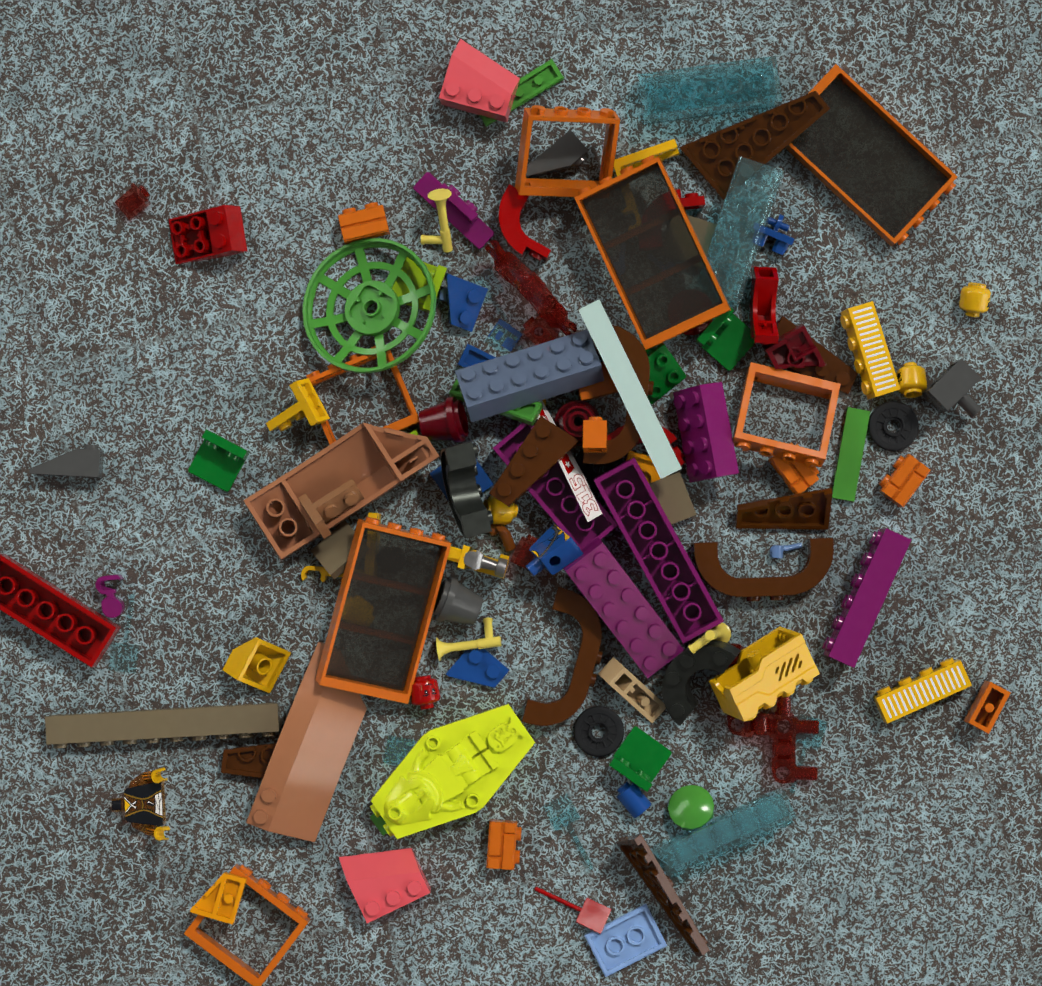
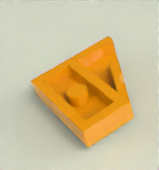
M224 872L190 909V912L233 925L247 878Z

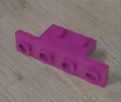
M426 172L413 186V189L436 211H438L436 203L428 198L429 192L442 188L450 190L452 195L446 200L448 222L475 247L481 249L494 236V231L478 218L476 213L478 208L469 200L464 202L459 197L461 193L452 184L448 187L445 183L439 182L430 172Z

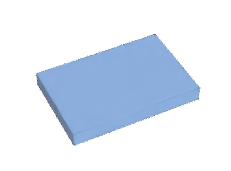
M647 904L606 923L601 934L591 931L584 935L605 977L667 946Z

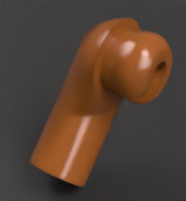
M491 524L492 531L489 532L490 535L495 536L499 534L505 551L515 549L516 545L511 532L504 525Z

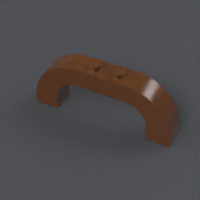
M612 325L648 398V395L653 394L654 381H649L650 363L647 353L633 334L621 327ZM628 411L626 412V421L621 433L614 439L607 441V453H584L583 463H610L622 458L635 447L640 439V435Z
M833 538L808 539L807 562L803 569L795 575L786 577L735 578L727 574L720 566L717 542L693 543L694 562L703 580L722 594L746 597L747 601H760V596H769L770 600H784L783 595H796L812 589L829 571L834 554Z
M561 587L557 589L552 609L570 614L579 622L582 629V641L571 682L565 695L554 702L527 699L522 722L532 725H554L576 713L583 704L589 687H594L597 674L593 673L595 664L600 665L603 654L602 651H599L602 632L596 611L584 597Z

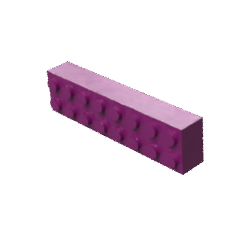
M632 457L594 478L596 486L682 643L724 622L636 459Z

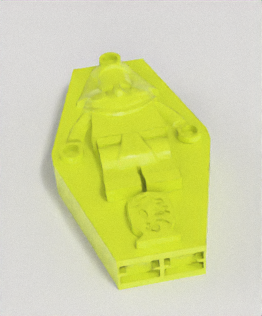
M509 704L430 729L420 737L371 798L372 805L370 808L377 818L381 816L386 822L383 827L390 837L394 835L397 839L476 813L487 804L535 744V741Z

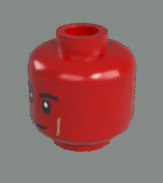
M431 675L415 677L410 695L411 703L415 706L420 705L421 710L433 708L434 703L439 701L441 697L438 681L435 678H431Z

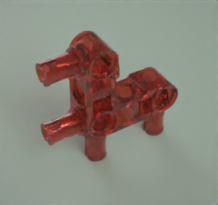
M497 240L490 241L494 249L487 244L485 250L494 259L495 266L493 268L497 273L502 275L501 277L506 282H509L520 292L550 329L558 328L566 336L572 334L569 329L575 333L577 330L576 324L568 319L569 313L548 290L543 280L526 267L511 251H504Z
M791 695L777 698V711L774 713H758L754 719L743 721V726L740 730H733L731 728V722L735 717L727 714L726 727L732 734L743 737H752V735H768L772 740V756L770 757L769 765L771 776L775 781L785 784L794 783L796 780H817V767L796 766L795 745L798 733L818 734L819 721L798 720V717H795L793 712H791ZM781 720L789 722V728L785 732L778 730L777 726ZM781 766H785L788 771L786 777L777 778L776 770Z

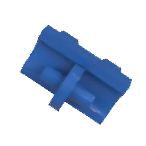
M779 214L777 220L768 217L766 223L774 226L773 229L757 222L753 227L755 231L752 242L763 247L768 235L776 238L772 251L781 255L788 249L789 244H793L795 239L778 232L779 229L787 232L790 226L782 222L784 215Z

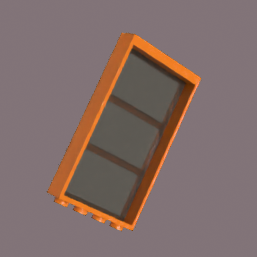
M835 64L809 92L817 91L831 109L785 148L891 247L895 243L901 245L909 236L906 233L911 226L916 228L925 219L922 216L927 209L931 212L940 203L938 197L942 193L947 195L956 186L953 181L958 176Z
M654 155L641 160L642 165L633 168L631 165L620 171L621 175L615 178L608 176L600 180V185L593 189L591 186L578 191L579 195L574 197L645 350L731 311L664 164L659 156L654 158Z
M366 517L365 520L358 519L315 680L321 686L408 704L452 543L445 539V535L432 532V536L423 534L424 530L410 527V531L401 529L402 525L388 522V525L379 524L380 520L376 518Z

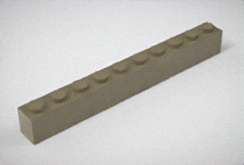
M280 702L45 716L46 745L53 744V748H67V743H76L77 747L91 746V742H100V746L114 745V741L123 740V744H137V739H146V743H158L160 738H169V742L183 741V737L192 736L193 741L206 740L208 735H215V739H228L229 734H238L239 738L253 737L252 733L261 732L262 737L276 736V732L281 730Z

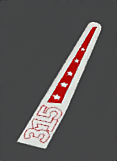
M538 401L542 403L543 408L537 419L542 416L556 425L543 401ZM569 451L559 461V464L587 522L600 516L602 512L571 451Z

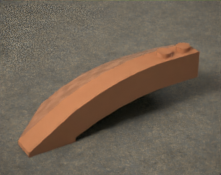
M362 422V424L243 501L274 552L282 561L321 536L298 499L306 493L313 504L353 479L364 499L326 522L325 524L328 529L331 530L440 456L426 436L409 434Z
M320 641L315 648L294 698L246 822L269 832L311 842L316 841L367 710L359 693L321 686L317 683L315 679L325 643ZM333 647L327 670L352 675L344 661L341 650Z

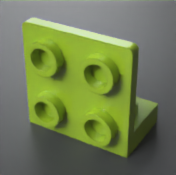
M407 257L402 271L410 277L416 290L428 285L421 269L414 261ZM425 263L432 276L437 299L447 268L441 265L436 267ZM398 276L392 289L399 297L410 293L405 282ZM429 294L418 299V309L430 313L431 304ZM412 302L405 305L412 307Z

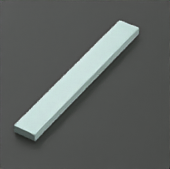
M600 299L579 309L583 321L660 479L682 469Z

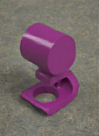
M121 574L99 577L95 583L98 592L106 594L105 599L101 602L104 615L109 618H115L123 614L125 605L120 598L115 596L117 589L106 587L105 581L123 580L124 578Z

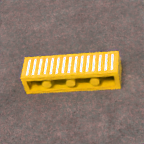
M871 301L840 312L841 325L846 329L848 335L847 344L849 349L853 351L855 358L854 366L857 373L860 374L862 380L861 389L864 395L867 396V399L900 390L874 302Z
M953 657L940 662L941 667L934 670L932 667L921 670L919 672L920 676L911 679L909 676L899 680V685L890 689V686H886L877 690L878 695L874 696L873 699L883 721L888 724L972 686L961 660H953Z

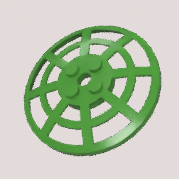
M366 238L353 241L332 252L313 273L303 300L304 327L313 347L332 365L354 373H375L387 370L409 358L419 348L431 329L436 312V290L432 276L425 263L412 250L398 242L383 238ZM386 248L395 250L399 254L394 265L385 262H367L364 249ZM355 252L358 266L347 271L337 282L324 275L337 261ZM407 257L414 261L421 269L428 285L416 290L410 277L402 271ZM381 269L390 271L383 283L372 280L370 270ZM361 273L363 283L356 286L352 291L344 287V284L352 277ZM398 276L405 282L410 293L399 297L392 289ZM321 283L331 289L327 301L326 317L313 319V301L317 286ZM339 294L347 299L345 313L334 315L335 302ZM430 294V313L423 331L414 327L418 315V299ZM412 302L410 319L406 323L398 318L400 306ZM372 303H377V310L369 314L367 312L368 306ZM348 322L355 330L348 341L342 337L336 324ZM329 326L333 337L343 346L335 357L329 354L322 346L316 335L315 328ZM393 326L402 331L395 340L385 345L383 333L390 330ZM363 335L374 336L376 348L357 347L356 344ZM408 335L417 339L413 346L403 355L387 363V351L399 345ZM350 352L361 355L377 354L378 366L356 367L343 363V360Z

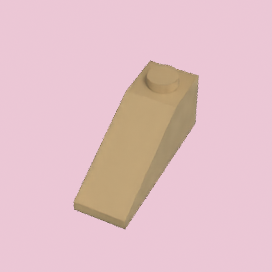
M614 657L598 673L651 723L666 709L665 704Z

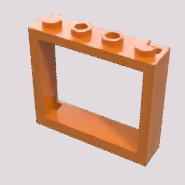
M540 105L524 108L515 188L519 195L576 197L581 189L591 186L593 189L600 185L599 181L526 178L533 121L605 123L606 131L599 181L613 175L620 118L615 111L609 108L595 111L586 107L572 110L563 106L548 109ZM610 192L598 198H609Z
M391 350L387 351L386 357L389 363L395 359ZM354 354L349 357L350 361L345 362V364L360 367L376 360L377 354ZM330 364L327 366L329 370L322 373L317 370L306 375V377L309 378L314 387L348 371ZM396 365L391 370L410 416L382 428L402 431L419 424V416ZM328 420L321 423L330 445L336 441Z
M750 362L733 433L734 446L742 448V451L751 450L759 452L760 455L765 457L776 456L786 462L797 461L804 463L807 467L811 465L822 467L826 460L841 384ZM754 381L829 399L819 451L743 433Z
M236 864L229 873L247 878L246 884L299 923L261 974L198 928L205 918L204 916L197 915L184 934L252 986H262L309 923L310 918L307 917L308 913L302 907L297 906L295 908L289 903L290 899L282 892L277 894L271 890L272 885L263 878L258 880L251 875L253 871L249 867L247 868L243 864L241 866Z

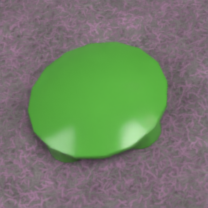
M683 786L675 791L669 800V815L673 822L680 826L682 830L687 831L700 828L714 816L713 798L706 789L700 786Z

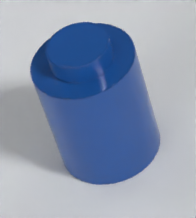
M627 781L617 789L619 792L616 796L633 818L638 817L651 806V802L635 783L629 784Z

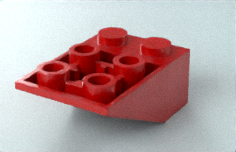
M221 205L168 219L176 265L248 252L240 206Z

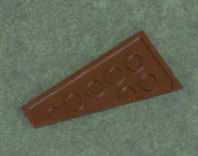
M813 91L679 148L721 198L725 200L831 108L817 91Z
M642 834L625 836L619 839L616 844L696 956H704L710 951L706 938L698 931L694 921L675 892L672 880L665 875Z

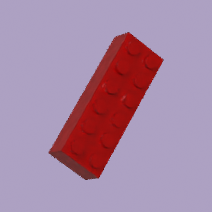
M0 554V610L91 668L96 667L121 627L8 555Z

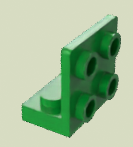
M732 308L731 311L716 317L695 341L728 371L732 370L755 343L754 338H751L750 328L733 314L734 310Z
M664 343L645 350L650 363L649 381H654L653 394L648 395L650 404L656 402L686 378V374Z
M206 429L202 436L204 441L188 471L229 492L250 452Z
M634 726L608 764L648 792L652 786L651 782L672 752L640 728Z

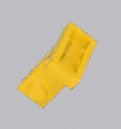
M309 378L289 385L298 402L268 421L266 425L269 431L279 429L282 432L292 426L291 422L295 419L299 421L306 417L310 426L326 422L330 417Z

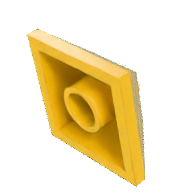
M255 637L233 649L222 670L240 682L271 693L291 652Z

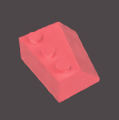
M460 39L451 55L439 100L441 105L507 123L520 78Z
M412 848L339 857L347 883L366 923L374 921L431 892V888Z

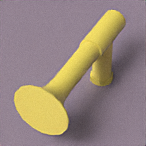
M442 188L429 192L428 198L433 200L437 206L440 236L421 235V245L442 244V250L445 253L453 250L446 211V200L452 195L450 190Z
M490 617L483 619L485 638L446 643L436 637L439 661L443 655L454 651L501 647V636L493 637V619Z
M722 622L706 631L705 635L691 645L689 644L688 648L695 654L696 651L712 640L727 643L731 638V630L728 625Z

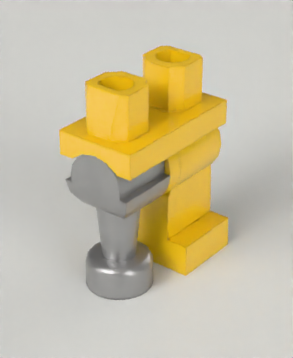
M463 545L462 549L451 546L447 560L457 562L458 568L466 569L468 567L471 570L504 579L510 556L500 554L498 560L487 557L478 550H472L470 546Z

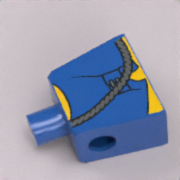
M553 524L530 547L529 551L535 558L525 567L534 577L543 569L547 570L551 575H555L584 553L566 532L556 524Z

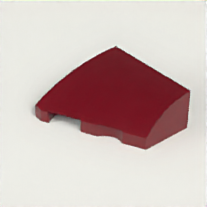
M803 324L779 336L778 344L762 346L775 369H786L788 367L804 368L806 366L823 367L826 365Z

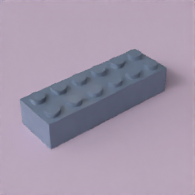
M588 329L455 371L471 422L604 381L602 365Z

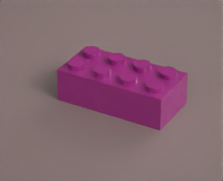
M722 382L697 385L673 392L689 482L738 474V464Z

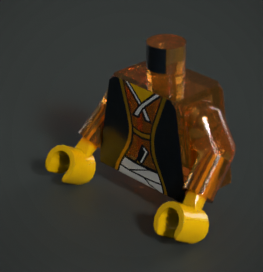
M165 767L141 773L130 781L129 787L124 789L123 798H112V812L125 811L126 822H131L133 828L146 835L155 837L158 841L169 840V838L164 836V830H170L169 826H163L166 824L164 781H167L168 778H162L161 771L166 770Z

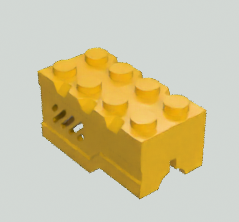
M779 626L741 650L737 664L725 670L723 674H719L711 679L709 683L723 713L745 722L754 719L758 714V710L762 707L763 709L773 707L778 697L792 695L797 685L811 683L813 678L820 673L808 650L803 635Z

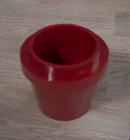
M455 396L448 397L444 402L419 411L420 430L422 436L428 437L429 441H454L459 443L464 442L465 436H468L466 411L462 401L457 400Z
M574 400L564 404L558 410L555 424L579 440L578 447L583 446V423L581 426H575L574 419L581 418L583 421L588 420L589 417L600 416L595 407L590 403Z

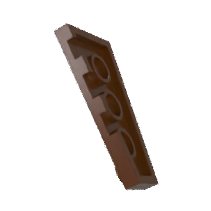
M782 315L777 325L778 334L781 336L797 326ZM811 337L826 365L823 367H788L787 369L802 375L840 383L839 391L848 395L858 373ZM765 353L764 358L769 360L768 356Z
M540 416L489 494L510 507L539 478H542L551 467L561 461L573 447L575 448L580 441Z
M832 488L738 504L736 529L828 530L833 494Z
M276 743L224 749L221 773L263 778Z

